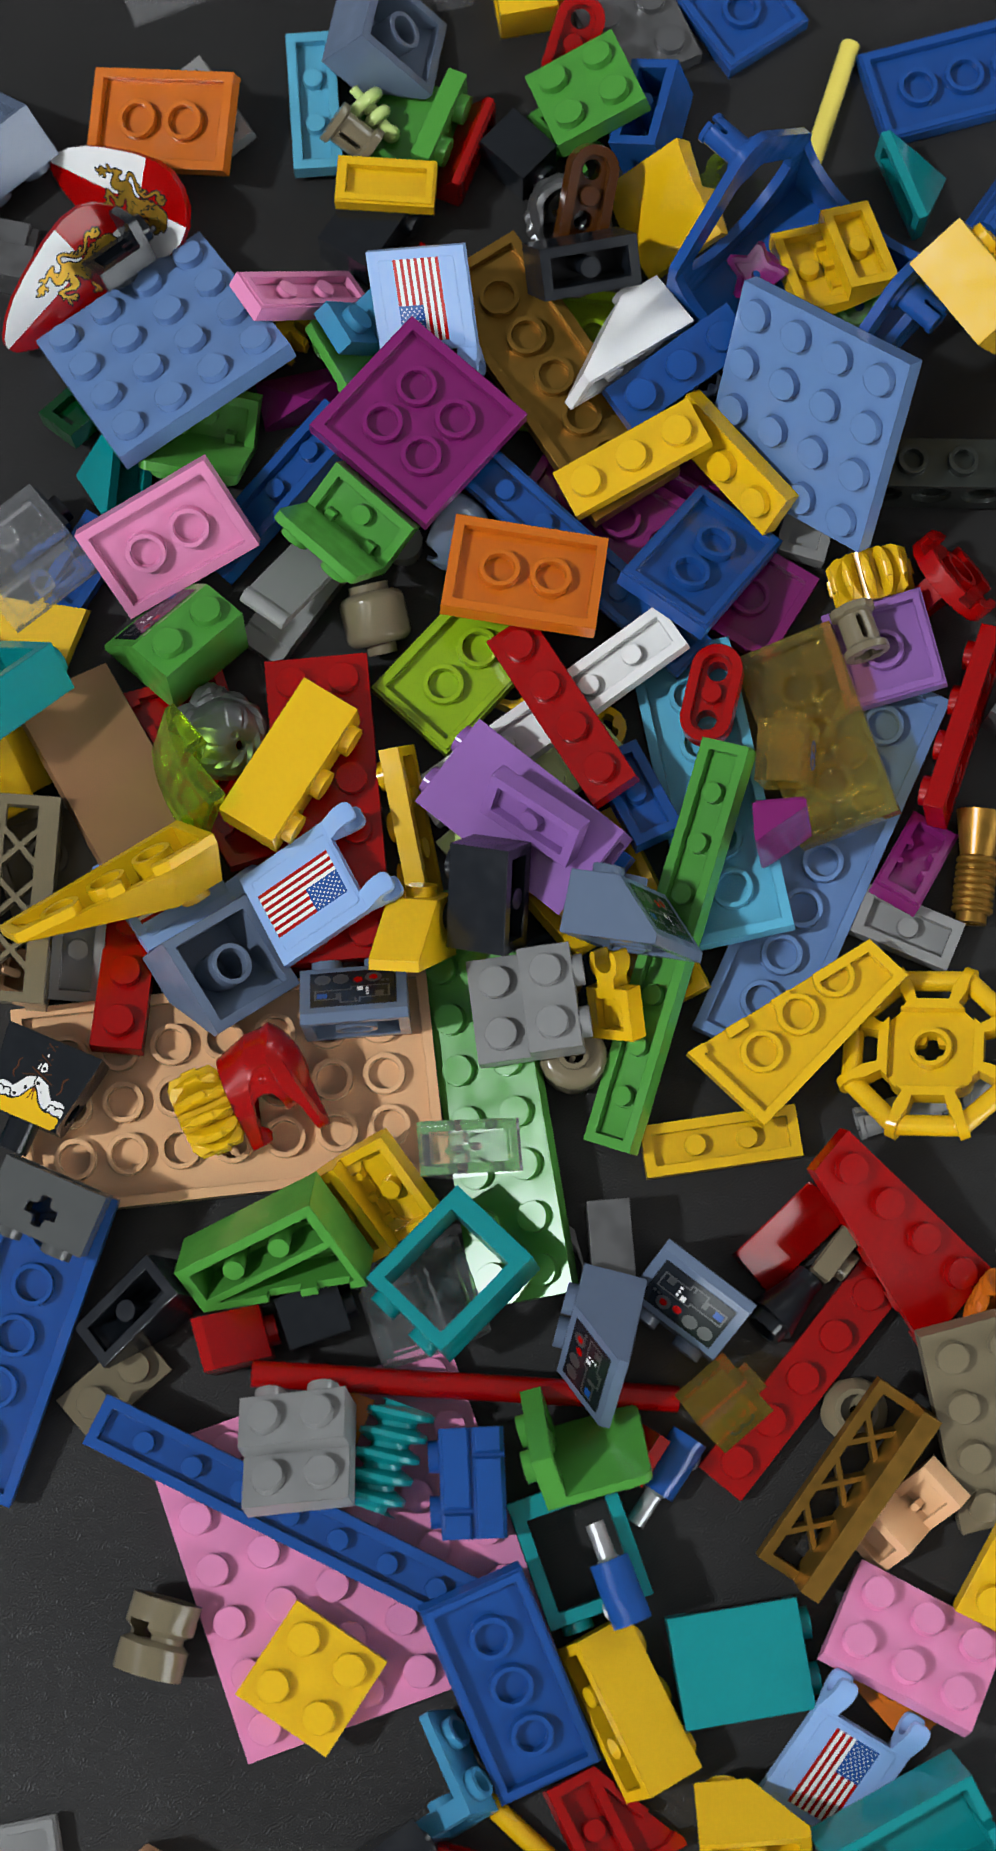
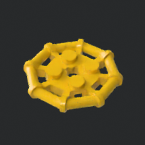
M903 966L901 968L908 976L843 1043L841 1075L836 1079L840 1092L848 1093L884 1129V1136L896 1140L899 1136L959 1137L961 1141L971 1138L970 1133L996 1111V1065L985 1062L986 1040L996 1038V992L979 978L978 970L966 967L964 971H906ZM915 991L951 992L949 998H917ZM902 996L905 1004L900 1007L901 1012L896 1017L890 1020L889 1016L883 1022L876 1018ZM971 998L991 1018L980 1023L975 1017L973 1020L965 1012L963 1006ZM864 1037L877 1038V1059L863 1063ZM928 1041H937L939 1049L945 1050L943 1055L938 1056L936 1060L928 1061L925 1060L924 1056L917 1055L918 1050L926 1049ZM883 1078L890 1085L892 1091L898 1095L892 1107L870 1086L871 1083ZM981 1079L992 1085L967 1108L962 1109L958 1098L970 1094L977 1081ZM913 1103H946L949 1115H910Z

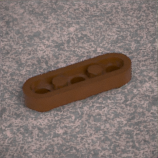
M585 143L576 147L570 153L565 166L553 238L609 228L619 177V163L616 155L606 146ZM592 159L596 165V170L592 177L586 178L583 174V166L588 160ZM579 211H584L587 217L586 223L582 228L577 229L574 226V217ZM586 295L575 296L572 298H580Z

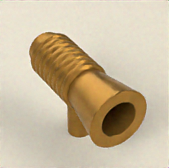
M962 807L956 810L960 855L956 858L957 864L955 868L957 870L955 871V885L953 886L955 891L952 895L954 898L952 899L953 905L951 910L956 913L955 919L965 923L966 926H986L987 917L993 914L991 909L994 906L992 901L994 900L993 894L995 889L993 887L996 886V809Z

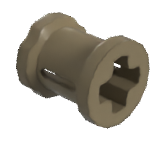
M345 101L326 126L319 139L324 143L328 141L333 142L350 156L370 157L382 140L385 132L381 128L372 129L350 112L351 105Z
M871 598L849 601L829 614L832 625H838L847 648L844 658L849 665L868 662L883 655L890 649L888 639L880 636L872 612L875 609V605Z

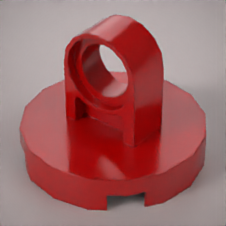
M931 529L912 546L916 562L926 577L915 588H921L928 617L932 616L947 603L966 619L978 622L996 606L995 600L991 598L986 600L984 597L991 590L989 583L975 563L959 546L950 552L945 546L940 544L945 540L946 535Z

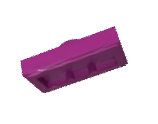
M913 811L868 892L914 917L954 846L958 835L948 829L927 826L925 816Z

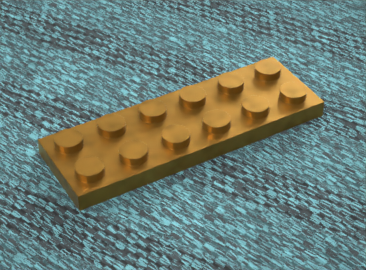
M515 231L509 232L468 257L479 344L485 358L486 371L498 389L527 413V420L523 425L556 471L628 431L602 395V392L572 410L565 404V400L593 343L562 299L545 302L528 294L522 241ZM675 467L592 513L587 518L594 528L598 527L678 477L680 467Z

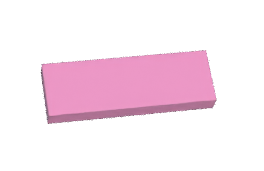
M350 271L236 272L229 284L254 321L316 319L314 313L326 301L356 303L365 294Z

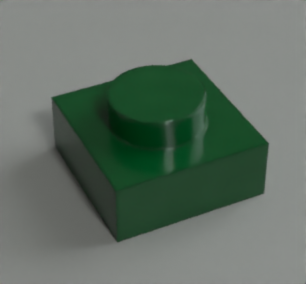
M68 387L38 412L44 426L75 449L98 430Z

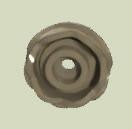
M851 1377L833 1383L826 1391L820 1416L824 1427L834 1437L850 1416V1408L857 1406L872 1382L859 1377ZM882 1395L871 1411L873 1430L883 1429L886 1423L888 1408L884 1395ZM864 1423L856 1434L865 1432Z

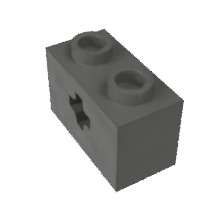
M6 1154L0 1168V1235L17 1241L21 1240L23 1234L43 1242L40 1247L41 1252L65 1262H70L72 1255L82 1258L88 1255L113 1196L20 1155ZM50 1197L52 1199L50 1208L58 1212L56 1218L47 1219L40 1223L38 1221L40 1212L32 1207L35 1202L46 1201Z

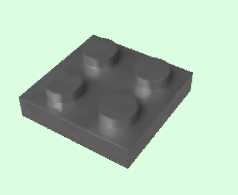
M598 0L605 13V26L602 34L610 29L613 30L629 64H631L632 58L678 59L682 69L685 70L701 63L702 53L676 0ZM577 9L573 12V18L577 27L584 28L587 26L590 20L589 13L584 9Z

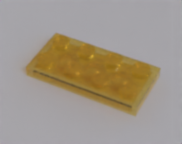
M830 621L740 656L744 669L742 685L782 797L804 796L807 799L812 837L800 844V848L806 851L902 814L834 627ZM813 741H815V745H816V753H815V746H814V744H813V747H812V752H813V754L815 753V768H814V770L811 769V764H810V759H811V754H812V753H811V746H812V742H813ZM812 758V761H811L812 767L814 766V759H813V758Z

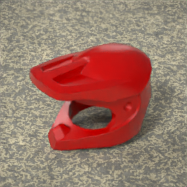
M267 1022L262 1027L244 1034L216 1059L217 1071L224 1091L254 1151L273 1141L272 1131L268 1127L261 1125L259 1097L263 1094H274L280 1098L289 1110L299 1104L319 1129L331 1124L328 1113L309 1075L308 1065L299 1046L280 1027Z

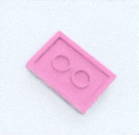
M205 454L76 529L74 535L131 619L260 545V537Z
M861 1559L854 1568L817 1660L834 1669L841 1668L852 1675L853 1679L965 1738L973 1731L996 1669V1631L956 1612L954 1607Z

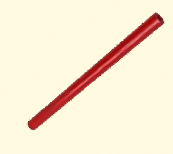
M252 1360L250 1387L257 1388L265 1385H276L290 1390H307L309 1382L317 1379H329L337 1382L340 1387L345 1386L349 1393L521 1403V1391L541 1386L547 1405L584 1407L562 1378ZM623 1382L616 1408L634 1405L638 1410L678 1412L680 1388L677 1385Z

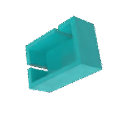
M950 1748L811 1827L812 1842L817 1851H996V1824L991 1819L992 1815L972 1775Z

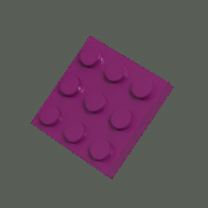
M411 316L309 424L310 432L426 530L527 420V413Z

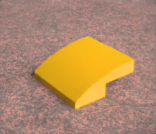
M675 138L618 178L613 212L619 227L637 233L640 267L648 279L656 275L662 278L668 274L670 264L715 190L702 186L690 141ZM723 214L699 253L728 235Z
M868 200L820 210L818 224L770 234V252L777 257L782 266L789 270V274L781 279L785 290L831 314L850 309L880 295L898 273Z
M386 1127L352 1146L316 1170L374 1250L372 1263L389 1255L397 1247L399 1241L403 1240L440 1203Z

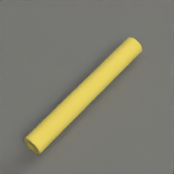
M843 39L811 133V143L821 165L860 49L859 43L852 39Z

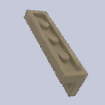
M0 793V898L1 888L10 897L0 905V917L15 904L22 912L28 909L21 899L30 892L31 907L58 891L64 821V805L61 797ZM8 808L39 809L37 828L19 841L7 828ZM7 837L14 847L4 854ZM36 840L35 857H33L26 848ZM21 853L33 866V879L15 893L2 879L3 867ZM0 933V943L5 948L0 954V965L12 956L24 970L23 992L0 990V1003L23 1005L26 1011L47 1012L52 936L20 944L14 942L10 945ZM27 943L26 960L24 961L16 951Z

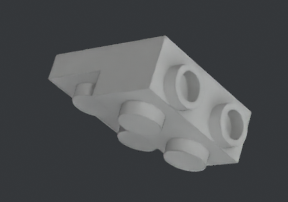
M569 941L516 949V954L466 962L478 1063L481 1069L586 1054L584 1038L593 1037L592 1019L589 1005L579 1006L577 986L586 985L582 953L572 955Z
M317 1379L307 1384L306 1391L287 1393V1390L283 1387L265 1385L255 1390V1397L240 1398L237 1448L244 1457L241 1509L248 1518L355 1506L357 1405L345 1386L340 1387L333 1380Z

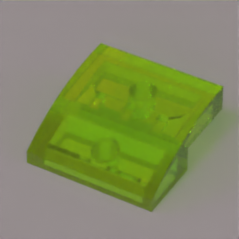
M173 703L164 710L152 748L153 766L157 782L175 820L211 832L219 812V807L225 797V792L200 765L207 741Z

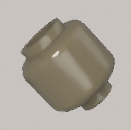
M387 580L349 588V597L342 600L339 605L348 645L354 649L367 648L369 658L398 651L396 641L405 639L411 632L403 592L398 588H389Z
M584 1038L586 1054L572 1055L569 1058V1062L564 1057L540 1060V1067L545 1081L555 1090L566 1094H580L592 1089L601 1080L607 1063V1050L602 1039ZM583 1056L580 1062L574 1063L575 1058Z

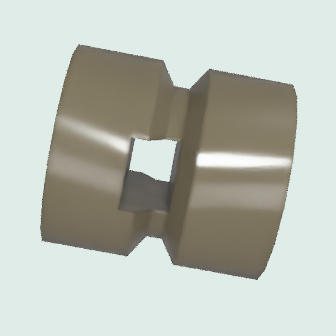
M134 1589L126 1620L132 1626L131 1632L121 1635L112 1666L143 1678L169 1684H181L189 1656L183 1644L184 1641L194 1638L202 1607L171 1596Z

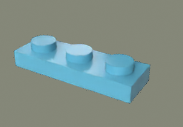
M329 31L285 34L295 178L335 176L337 174L338 155H343L342 149L333 142L328 141L324 143L319 139L326 126L339 110L337 75L322 62Z

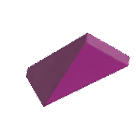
M328 368L255 384L257 394H263L261 413L266 432L301 425L324 398L331 402L339 394L337 383Z

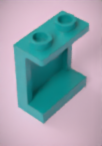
M788 1595L780 1597L781 1599L699 1613H680L664 1616L681 1720L685 1731L814 1709L816 1705L814 1695L820 1694L822 1682L817 1661L808 1662L804 1640L813 1638L806 1605L798 1607L796 1597Z

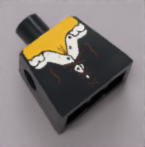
M10 1021L0 1051V1112L9 1116L0 1135V1146L26 1157L39 1129L63 1138L107 1074L109 1066L102 1059Z

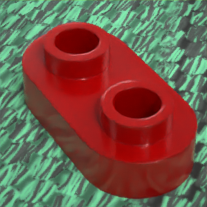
M563 0L561 2L542 57L541 67L602 34L605 26V13L598 0ZM577 9H584L589 13L590 20L584 28H576L571 23V15Z
M711 644L705 646L697 652L692 660L680 711V723L685 737L692 744L699 747L702 737L725 741L733 728L744 679V669L739 654L728 645ZM716 669H724L728 672L727 676L721 681H713L709 678L711 672ZM704 717H713L717 720L715 726L711 729H702L698 724Z

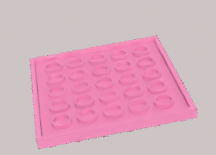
M423 1350L376 1366L381 1368L459 1372L455 1359L449 1362L439 1351L430 1358ZM361 1394L375 1400V1404H385L386 1400L381 1397L383 1396L434 1415L436 1419L433 1424H417L416 1426L417 1429L428 1437V1441L438 1440V1429L478 1427L469 1400ZM370 1415L366 1425H377L378 1421ZM239 1416L191 1433V1435L244 1461V1457L237 1448ZM361 1435L357 1446H370L371 1442ZM428 1441L426 1445L409 1446V1449L420 1457L421 1461L416 1466H402V1470L414 1481L412 1486L394 1488L406 1500L404 1508H387V1512L395 1519L356 1505L339 1508L477 1578L515 1561H519L553 1641L508 1510V1538L442 1541V1529H431L430 1496L440 1495L439 1473L429 1474ZM356 1457L355 1467H362L363 1462ZM155 1480L195 1604L202 1607L200 1619L248 1764L305 1744L235 1695L297 1599L388 1660L345 1729L452 1689L418 1611Z

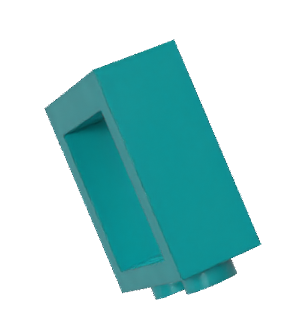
M0 640V740L74 688L66 672L68 670L67 662L62 653L51 642Z
M457 1185L366 1278L377 1290L371 1297V1300L391 1320L394 1321L401 1314L415 1327L408 1336L430 1358L439 1351L451 1362L531 1280L540 1268L533 1256ZM457 1219L505 1267L440 1332L392 1284Z
M541 1492L508 1503L507 1507L550 1631L561 1628L564 1637L595 1626L592 1616L603 1613L601 1596L558 1612L527 1523L531 1519L564 1507L548 1511ZM618 1492L604 1495L623 1553L627 1552L644 1596L652 1595L654 1593Z

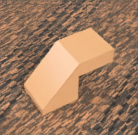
M933 1455L906 1475L856 1548V1551L865 1561L887 1571L911 1554L931 1529L959 1510L971 1495Z

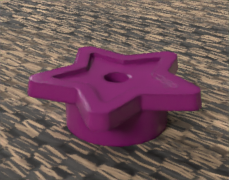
M762 241L756 243L749 255L731 254L727 259L729 266L737 276L734 296L736 298L741 296L744 280L754 277V270L760 273V278L773 285H776L789 274L788 268L782 266L777 257L767 251Z

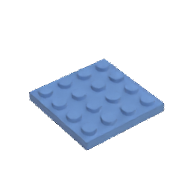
M200 231L188 238L183 245L176 249L174 248L172 255L160 257L139 271L137 278L131 284L124 288L113 289L61 324L55 326L36 341L45 357L127 470L297 357L291 344L272 321H254L229 286L234 273Z
M756 276L744 280L715 406L799 495L787 514L859 553L871 546L923 360Z

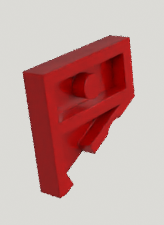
M595 1766L588 1767L542 1792L570 1851H678L687 1846L682 1835L670 1830L648 1812L649 1809L639 1801L626 1803L615 1782Z

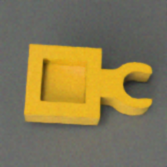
M604 946L592 951L589 956L591 970L597 979V983L586 987L587 1002L593 1026L592 1038L634 1042L646 1037L640 985L627 983V971L630 967L627 949L621 948L609 953V961L608 947Z

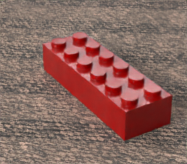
M367 652L264 662L270 729L304 677L358 709L360 719L358 728L362 729L361 737L353 751L347 757L340 754L330 769L334 773V778L320 800L312 797L302 813L306 817V821L296 839L319 824L341 802H348L352 807H359L366 819L365 826L335 842L360 888H362L370 878L379 872L388 873L381 792L376 774L378 758ZM284 841L279 851L289 844ZM385 906L373 910L292 965L291 969L294 974L300 975V971L312 970V963L326 960L342 961L343 968L364 966V959L370 956Z

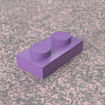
M504 764L491 775L480 808V813L523 841L531 842V846L565 868L577 858L590 823L589 819Z

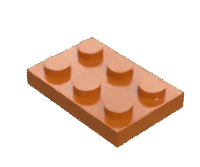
M96 67L87 145L110 146L139 152L161 160L173 169L176 174L230 176L240 77L234 72Z
M456 514L440 614L594 639L609 538Z

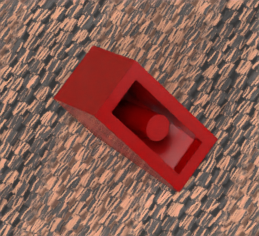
M259 1304L190 1319L204 1373L214 1376L251 1366L252 1360L269 1361L276 1359L273 1346L282 1344L274 1313L265 1315L263 1307Z

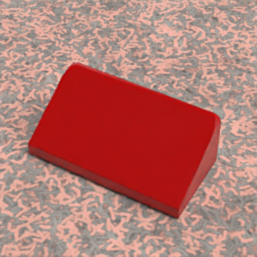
M486 97L472 104L463 125L458 124L452 137L454 143L445 167L439 166L437 199L456 206L463 203L480 163V140L496 125L495 99Z
M809 1181L731 1256L767 1291L785 1279L841 1224L822 1193Z

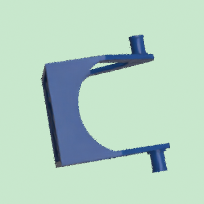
M717 113L712 117V121L715 124L713 125L708 121L701 130L698 141L708 146L728 165L726 172L668 270L666 287L695 320L691 327L726 302L736 315L740 298L734 296L737 276L727 262L731 254L749 255L758 241L764 242L767 251L770 252L769 240L771 233L818 224L820 210L851 204L824 170L813 149L811 133L804 127L763 130L748 138L727 121L724 115ZM783 160L782 165L748 211L728 231V235L696 258L738 188L762 164ZM881 231L898 273L883 290L858 328L900 348L920 326L924 328L927 334H931L943 322L950 311L909 264L920 253L900 244ZM754 270V277H760V273ZM780 280L775 286L785 290L782 280ZM864 303L855 306V309L862 311Z

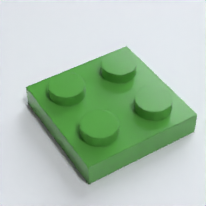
M612 29L525 76L563 158L570 155L576 147L585 143H592L652 110Z

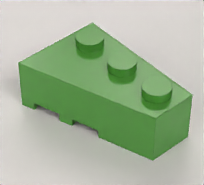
M316 1171L184 1238L174 1274L201 1310L206 1313L267 1303L270 1300V1296L300 1291L301 1296L304 1297L318 1294L319 1288L350 1283L351 1289L368 1286L369 1281L366 1277L370 1274L374 1250Z

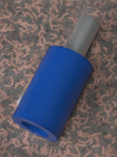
M675 1426L671 1428L666 1436L670 1444L652 1471V1479L644 1484L646 1487L645 1491L627 1517L628 1520L642 1529L661 1499L665 1498L671 1503L673 1502L690 1473L698 1467L701 1456L706 1450L704 1445Z
M603 1520L585 1526L598 1558V1563L589 1568L603 1601V1612L611 1622L613 1630L623 1629L651 1617L652 1614L628 1553L616 1554Z

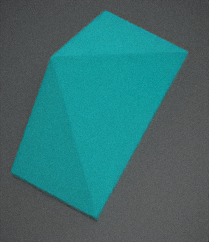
M888 130L880 134L874 156L911 240L922 236L947 178L896 134Z
M102 434L76 474V477L100 514H104L150 487L152 481L151 471L139 468L138 463L127 470Z

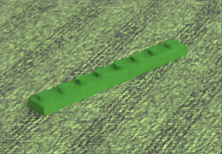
M702 737L657 889L658 892L666 895L699 947L757 754L750 747ZM645 955L637 956L629 984L640 985L646 1037L634 1042L612 1040L607 1063L601 1077L583 1140L638 1156L695 962Z

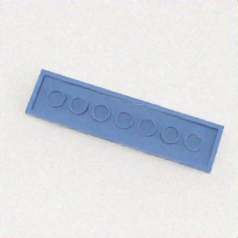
M929 692L848 716L841 694L816 749L815 768L812 770L811 764L809 765L795 796H804L807 799L812 837L780 858L795 930L729 945L711 983V988L708 990L694 1021L692 1030L713 1038L743 1017H747L778 995L795 987L837 959L945 715L949 699ZM812 758V761H811L812 767L814 766V759H813V758Z

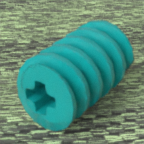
M381 1396L386 1400L385 1404H368L366 1409L378 1421V1424L361 1425L359 1432L371 1443L370 1446H356V1457L363 1462V1466L355 1467V1505L395 1519L387 1512V1508H404L406 1500L394 1488L412 1486L414 1481L402 1470V1466H416L421 1461V1458L411 1451L409 1446L426 1445L428 1437L417 1429L416 1426L417 1424H433L436 1417L430 1413Z

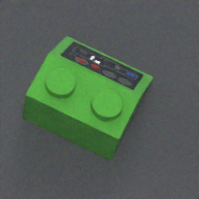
M192 584L153 606L104 645L105 650L173 709L184 703L193 695L198 687L211 680L249 647L243 613L208 584Z

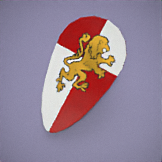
M83 145L67 148L58 152L59 154L51 160L52 174L63 192L75 206L89 202L111 204L114 207L118 206L131 215L139 214L153 234L154 239L149 243L157 258L172 255L174 248L176 249L185 243L191 228L190 201L186 188L176 172L161 160L135 151L100 145Z
M89 202L74 206L61 216L47 233L23 271L11 295L4 317L2 341L6 348L16 353L40 348L36 343L39 338L108 292L90 280L81 262L121 236L108 212L114 206L99 202Z

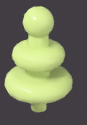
M357 85L353 87L350 93L355 97L356 101L351 105L350 112L358 118L365 114L367 118L364 122L372 129L381 128L385 132L383 139L386 142L395 143L400 138L399 128L390 124L387 120L391 113L390 107L385 104L377 106V102L383 95L382 90L379 87H372L363 93Z

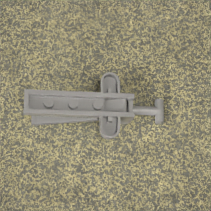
M419 529L393 564L408 566L414 564L420 558L423 552V537ZM291 544L244 590L240 597L242 603L256 612L245 627L249 645L248 649L265 661L288 660L345 585V583L337 582L328 576L320 566L322 561L308 548L303 550Z

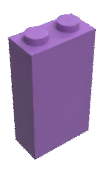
M478 719L473 727L470 725L466 726L456 736L451 745L453 753L441 768L436 766L427 773L419 786L421 793L415 800L416 803L461 838L478 834L523 841L480 813L491 775L504 764L589 819L590 823L578 856L566 868L531 846L529 892L561 917L563 915L571 869L592 871L594 862L613 865L633 840L624 830L480 719Z

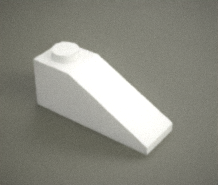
M657 275L641 285L622 288L613 297L612 302L615 306L603 323L565 400V404L570 410L601 393L610 384L687 331L695 321Z

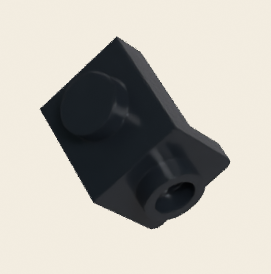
M118 206L108 212L121 236L81 262L90 280L108 292L128 286L137 278L139 271L158 259L149 243L154 239L153 234L144 219L139 214L131 215Z

